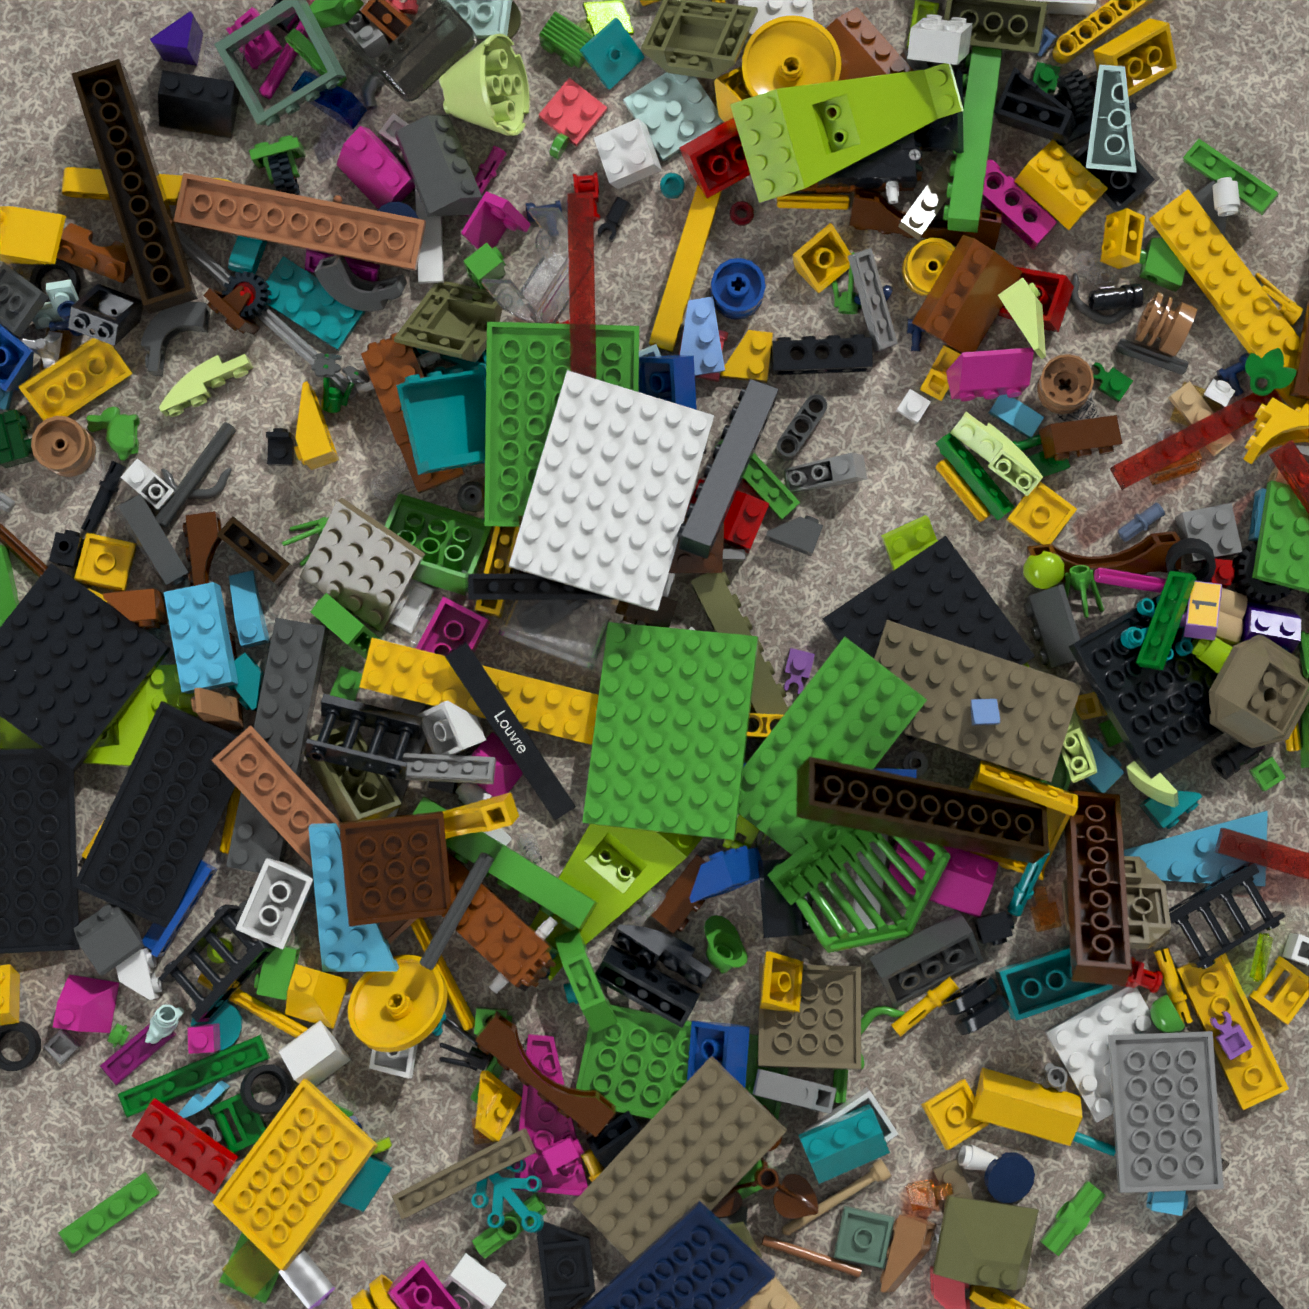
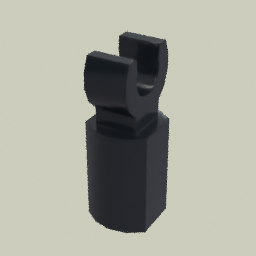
M616 197L605 218L606 223L598 228L599 237H601L605 230L611 232L609 242L612 243L615 240L616 228L620 227L631 206L628 201Z

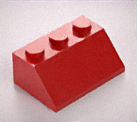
M734 117L679 147L688 170L707 199L751 175Z

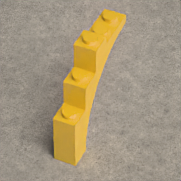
M1273 397L1267 406L1262 403L1254 416L1258 418L1253 427L1256 431L1244 447L1248 452L1243 460L1253 464L1260 455L1272 448L1290 443H1309V400L1303 408L1298 406L1295 410Z

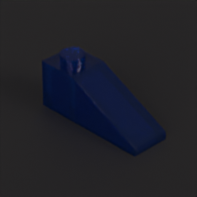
M305 70L291 90L296 92L319 77ZM339 86L331 90L326 88L320 92L321 96L318 99L309 102L337 122L351 129L356 127L367 111L366 107L352 92Z

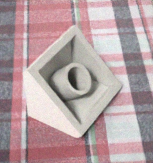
M321 1020L279 1050L293 1079L299 1084L305 1079L316 1086L351 1060V1057Z
M418 1044L397 1052H381L372 1049L369 1069L412 1078Z

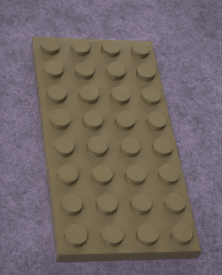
M886 620L874 659L927 699L903 730V734L1048 783L1052 781L1082 685ZM997 699L1000 724L972 726L970 700Z
M711 1056L572 1204L631 1263L699 1200L711 1211L786 1133L787 1129Z

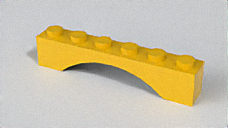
M511 792L442 811L446 839L513 825L519 817Z

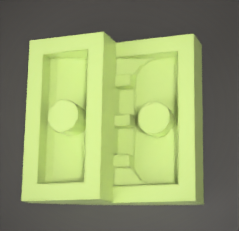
M1135 761L1127 766L1129 781L1141 792L1167 806L1175 808L1179 805L1178 791L1161 773L1151 779Z

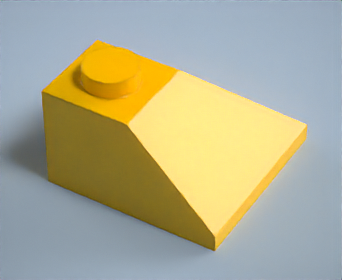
M741 67L717 77L714 81L718 115L726 122L734 117L730 104L751 98L745 87Z
M296 964L288 987L285 1014L315 1024L321 1020L326 1027L334 1029L349 979Z

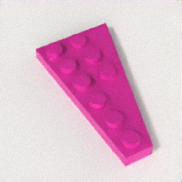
M528 1034L526 1054L544 1075L565 1086L554 1036ZM523 1084L519 1131L527 1129L536 1153L524 1159L526 1162L525 1170L520 1173L515 1172L514 1178L537 1176L542 1181V1187L537 1192L580 1196L588 1187L581 1155L576 1158V1164L566 1169H563L562 1166L559 1167V1173L553 1176L542 1153L545 1147L569 1135L572 1136L573 1140L577 1139L573 1119L571 1117L568 1119L561 1115L557 1110L558 1107L551 1101L548 1103L541 1099L534 1087ZM520 1161L516 1163L515 1169L520 1168ZM535 1179L530 1182V1187L534 1189L537 1185ZM513 1189V1190L528 1191L527 1189Z

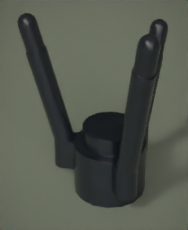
M446 1017L444 1020L446 1023L477 1046L478 1043L475 1041V1037ZM440 1043L439 1045L443 1049L467 1058L466 1061L440 1057L439 1060L441 1062L468 1067L475 1071L477 1068L483 1071L491 1056V1053H484L478 1046L477 1048L472 1046L470 1052H466L445 1043Z

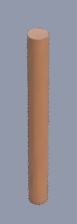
M767 1235L763 1237L761 1245L858 1278L861 1275L862 1267Z

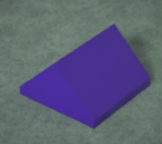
M189 11L150 38L163 61L198 66L203 31L192 12Z

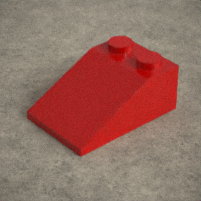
M1017 267L1022 271L1018 280L1024 278L1028 285L1033 282L1041 293L1037 298L1043 307L1044 330L1059 332L1074 289L1073 284L1066 275ZM1003 304L997 315L1014 321Z
M699 479L698 484H697V486H696V488H695V491H694V493H693V495H692V498H691V500H690V502H689L688 508H689V506H690L691 503H693V504L696 503V501H697V498H695L696 490H697V488H698L699 483L704 484V483H705V480ZM737 491L724 520L723 543L738 549H744L745 552L749 553L770 503Z

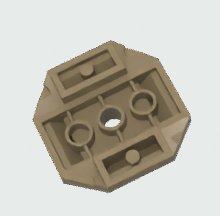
M1256 635L1250 640L1233 646L1209 690L1210 724L1250 748L1288 740L1309 702V683L1303 676L1301 660L1262 635Z
M1124 856L1130 948L1149 949L1167 936L1171 930L1166 885L1154 872L1146 867L1147 864L1140 857ZM1066 877L1062 883V895L1065 915V926L1066 929L1069 931L1068 889Z

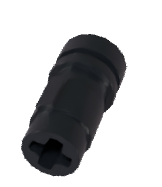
M1139 283L1122 285L1120 288L1114 286L1099 287L1098 290L1090 291L1088 296L1089 307L1092 311L1141 308L1144 300L1143 289Z
M1238 742L1231 749L1224 750L1212 758L1211 764L1218 775L1227 780L1234 773L1238 772L1243 764H1248L1260 756L1259 753L1265 750V745L1250 748Z

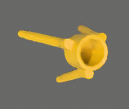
M1256 273V278L1265 285L1262 286V290L1280 303L1279 311L1288 323L1293 325L1302 314L1303 308L1285 296L1260 273Z

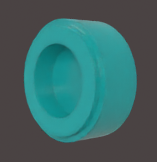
M668 173L662 177L660 190L665 197L675 199L684 192V180L679 174Z

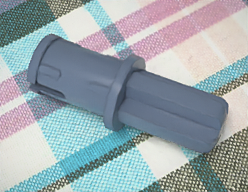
M1155 502L1141 514H1135L1134 519L1118 529L1119 537L1126 542L1142 530H1148L1149 525L1165 516V511L1160 504Z

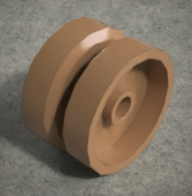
M54 416L48 418L37 426L32 435L31 447L34 457L41 465L59 476L74 477L80 475L91 466L95 459L96 445L94 438L84 427L69 417Z

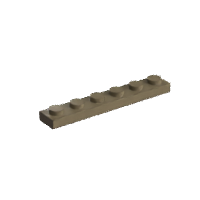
M522 1129L393 1195L392 1198L401 1219H406L536 1153L535 1147L527 1129Z

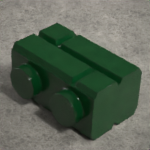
M17 409L0 414V465L4 468L34 461L31 447L32 438L29 439L27 430L30 429V423L27 416Z

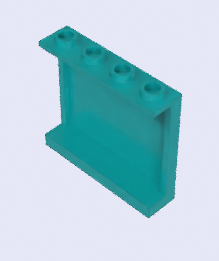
M484 365L471 367L470 371L465 372L463 368L448 371L449 374L442 375L441 371L427 374V377L420 378L419 374L405 377V382L396 386L418 475L485 463L486 369Z

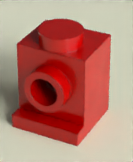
M1215 559V574L1208 583L1222 584L1223 588L1230 586L1235 575V570L1232 567L1233 560ZM1206 561L1202 562V568L1205 566Z

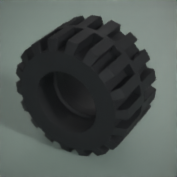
M1258 541L1245 546L1232 562L1235 564L1233 567L1235 577L1232 584L1237 583L1238 587L1235 590L1238 593L1243 592L1247 596V600L1251 598L1252 602L1268 604L1287 597L1291 594L1290 591L1295 590L1277 584L1266 585L1258 579L1252 578Z

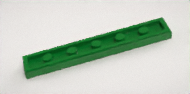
M258 1035L118 1094L126 1118L145 1111L154 1098L164 1103L270 1059L262 1035Z

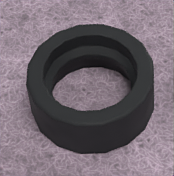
M56 258L55 264H37L32 270L30 282L41 291H43L41 287L42 278L47 272L52 269L63 270L67 273L69 280L71 279L76 293L79 295L81 289L80 277L77 271L66 261Z
M1196 538L1182 539L1173 544L1167 551L1165 559L1168 575L1170 571L1181 572L1176 569L1175 565L1181 556L1196 553L1205 557L1206 564L1202 569L1191 574L1196 577V581L1209 582L1216 570L1213 549L1209 544Z
M22 1021L0 1026V1043L2 1038L11 1031L23 1033L29 1041L28 1054L19 1061L7 1060L0 1050V1069L5 1071H18L32 1065L41 1051V1038L37 1030L32 1025Z
M264 1064L251 1069L244 1076L240 1086V1095L244 1105L250 1111L257 1114H271L281 1110L292 1094V1083L289 1075L282 1068L273 1064ZM262 1074L274 1076L281 1086V1093L278 1099L269 1105L258 1103L251 1093L253 1081Z

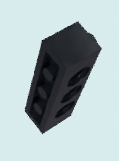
M864 334L851 335L850 338L830 335L826 336V339L804 336L801 340L779 337L776 341H772L771 344L772 376L871 372L873 368L872 337L865 338ZM847 348L852 352L853 356L851 358H844L841 356L840 350ZM819 349L825 350L828 357L826 359H819L815 355V351ZM798 350L803 354V358L801 360H794L790 353Z
M612 944L595 973L600 983L681 1028L686 1023L700 996V993L648 964L642 963L639 959Z

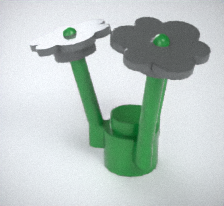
M318 353L312 356L316 361L311 366V370L315 371L317 377H323L321 408L326 412H340L341 406H347L348 397L354 385L370 381V378L362 370H357L353 366H347L343 368L342 372L346 374L345 376L350 382L344 395H342L340 389L330 387V377L335 376V373L341 371V366L336 364V360H341L342 356Z

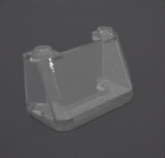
M512 600L501 624L498 636L511 643L517 641L519 645H524L565 660L570 664L575 665L577 663L576 665L582 667V669L594 673L606 641L608 622H613L614 615L610 614L611 609L597 604L595 608L576 600Z

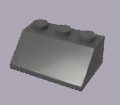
M1063 584L1025 598L1024 610L1026 616L1031 617L1034 625L1031 627V632L1034 640L1039 641L1041 650L1038 651L1042 665H1046L1048 670L1075 662L1076 659L1068 646L1079 641L1080 637Z

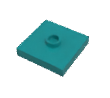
M618 18L611 20L579 50L601 82L609 90L645 58Z

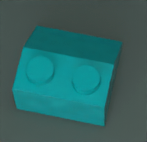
M371 1155L338 1199V1202L364 1212L392 1167L376 1156Z

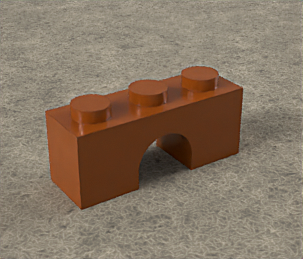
M69 223L63 229L56 258L124 284L133 274L124 243L116 240L110 246H96L92 244L93 231Z

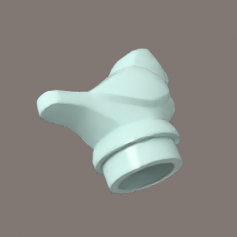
M168 1004L160 1006L150 1020L145 1042L156 1044L162 1038L171 1035L177 1027L180 1017L184 1014V1009L181 1007L175 1008Z

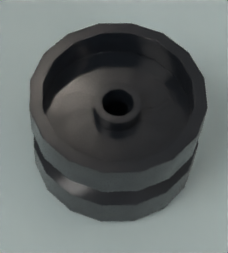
M991 975L965 985L943 1002V1006L949 1015L956 1016L961 1014L955 1021V1026L961 1035L970 1034L988 1025L1009 1009L1010 1006L1003 995L992 996L998 986Z

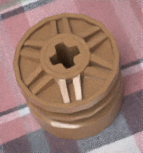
M1157 291L1152 300L1147 303L1140 316L1135 340L1142 342L1147 333H1149L1146 345L1151 346L1157 337L1161 338L1159 350L1175 356L1190 331L1197 308L1181 302L1173 311L1171 310L1172 297H1168L1161 306L1163 294Z
M1071 354L1058 355L1051 359L1042 370L1037 385L1039 400L1045 408L1053 413L1063 415L1077 411L1087 401L1094 383L1093 371L1088 363L1079 356ZM1067 384L1069 386L1067 390H1059L1060 385L1064 386Z

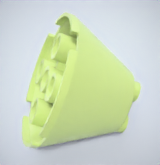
M500 33L489 36L447 69L444 74L440 75L439 82L443 89L445 99L443 107L446 114H452L455 118L506 136L518 135L523 131L526 125L522 123L524 114L529 113L530 105L528 78L521 55H515L511 47L514 43L509 37Z

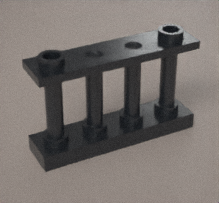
M324 694L321 700V716L326 718L318 740L307 739L306 757L312 758L315 761H326L384 775L390 779L405 781L407 777V763L402 762L409 738H420L422 717ZM336 720L350 723L342 747L328 744ZM360 726L375 729L367 753L352 749ZM385 732L400 735L392 759L377 756Z
M1255 863L1243 864L1169 908L1170 922H1175L1176 925L1179 924L1197 955V958L1189 962L1192 967L1206 969L1215 964L1214 959L1264 929L1269 931L1281 924L1279 921L1286 917L1284 912L1274 911L1271 913L1256 888L1253 876L1259 873V870ZM1239 884L1244 886L1262 917L1261 920L1251 926L1231 895L1233 892L1232 888ZM1217 897L1224 901L1241 932L1229 939L1209 907L1211 906L1210 901ZM1195 910L1201 912L1219 945L1209 951L1205 950L1188 921V914Z
M223 905L219 907L214 913L215 917L175 960L169 962L164 967V973L158 978L161 982H174L176 980L196 1003V1009L190 1015L196 1022H209L276 949L271 944L264 941H254L249 935L236 930L238 922L233 916L240 910L237 905ZM225 925L247 948V953L242 959L237 960L216 936ZM208 944L230 966V972L224 978H220L200 955L201 951ZM191 962L213 985V990L208 996L204 997L183 974V971Z

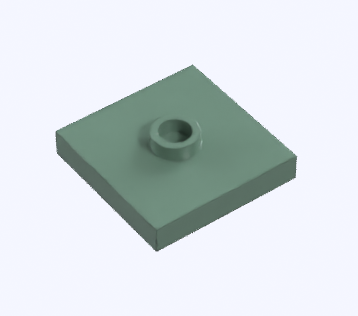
M844 1205L833 1257L884 1269L895 1219L894 1216Z

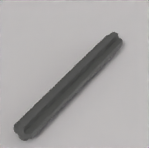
M227 422L222 424L175 489V493L155 518L160 526L166 528L232 438L236 429Z
M480 853L422 956L420 964L425 968L432 970L491 867L494 858L487 853Z

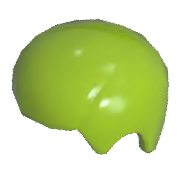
M1043 551L1038 556L1030 555L1023 566V575L1034 587L1047 590L1055 587L1063 579L1064 562L1057 554Z

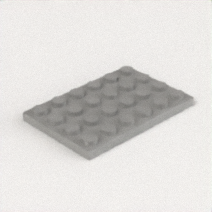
M1213 1032L1108 1035L1118 1192L1224 1189Z

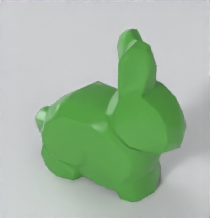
M114 406L104 410L101 415L87 416V428L90 432H97L102 429L107 430L106 440L111 449L118 454L120 461H125L130 455L138 453L139 441L137 436L138 425L140 424L138 415H120V409Z

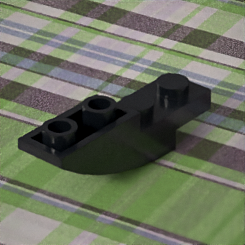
M620 924L612 940L621 949L628 950L637 956L642 963L649 964L655 968L660 961L667 969L677 972L687 982L701 989L712 972V969L693 957L696 948L664 932L647 927Z

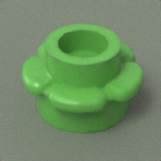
M116 1023L107 1041L113 1044V1048L117 1044L122 1046L130 1033L126 1031L127 1025L122 1026Z

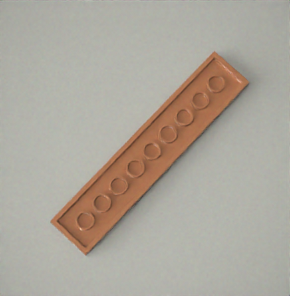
M183 173L174 216V222L177 224L414 271L417 270L426 227V221L422 219Z
M250 725L216 755L212 761L312 868L308 827L311 824L336 823L339 828V823L341 822ZM417 918L383 922L379 924L384 938L390 944Z

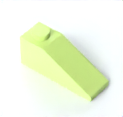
M1021 278L998 296L1034 351L1043 359L1046 357L1043 307L1037 298L1041 293L1033 282L1028 285L1024 278Z

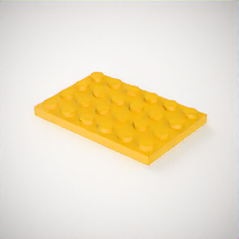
M303 1079L212 1203L281 1271L287 1270L372 1155L378 1144L309 1080Z

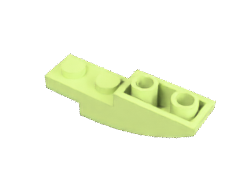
M243 354L224 363L220 356L217 355L203 362L186 374L170 390L159 406L160 411L165 416L175 417L184 412L183 409L191 405L198 407L207 402L206 399L212 397L208 389L209 387L218 388L226 383L225 380L229 378H241L249 373L248 370L253 368L249 358Z
M965 412L950 432V434L990 462L987 466L1026 496L1042 480L1043 476L1029 458L990 423L985 426L968 412Z
M1075 708L1061 749L1073 783L1097 773L1094 755L1086 730Z

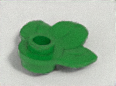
M1280 348L1270 350L1262 358L1253 353L1247 358L1245 370L1251 377L1250 388L1255 394L1260 396L1268 395L1274 388H1285L1294 380L1297 371L1293 368L1283 367L1284 356ZM1261 378L1268 381L1267 386L1264 388L1258 386V380Z

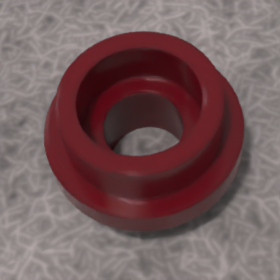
M739 201L732 205L730 219L734 224L746 226L753 220L754 209L748 202ZM742 210L746 212V216L740 218L737 213Z

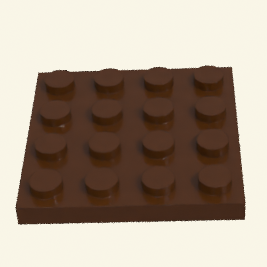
M442 811L339 823L349 927L447 914L452 904L444 815Z

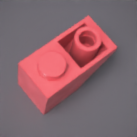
M930 1266V1284L933 1297L946 1309H970L969 1299H965V1289H969V1284L933 1274L934 1266Z

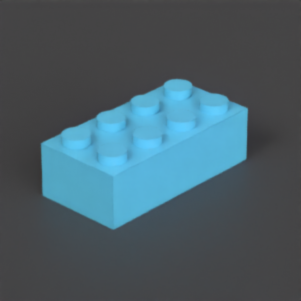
M211 582L164 592L181 692L191 694L195 693L194 688L211 690L238 684L221 586Z

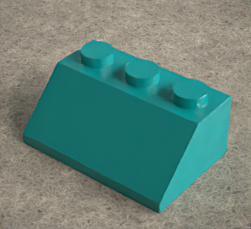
M869 1104L798 1135L819 1184L890 1153L881 1127Z

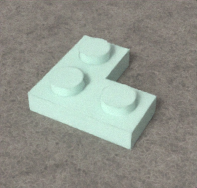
M71 279L46 283V292L51 302H45L42 309L34 317L33 322L36 329L49 328L50 321H62L63 319L60 318L57 312L58 306L65 301L76 303L79 300Z

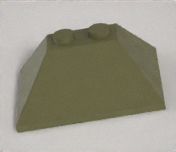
M663 0L642 44L641 51L668 73L715 80L735 65L757 15L758 8L703 0Z
M448 281L435 283L396 334L394 342L476 363L486 349L487 322H500L505 294Z
M947 1195L933 1274L979 1286L1018 1290L1025 1287L1039 1210Z

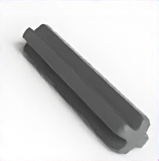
M1123 338L1118 341L1116 346L1118 353L1181 375L1188 368V362L1183 359Z

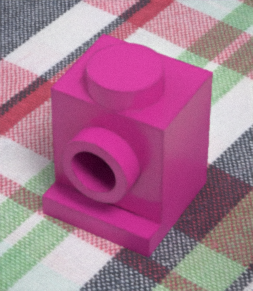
M569 1135L545 1147L542 1153L554 1176L559 1173V1167L562 1166L563 1169H566L576 1164V1158L583 1154L584 1150L579 1140H573L572 1136Z

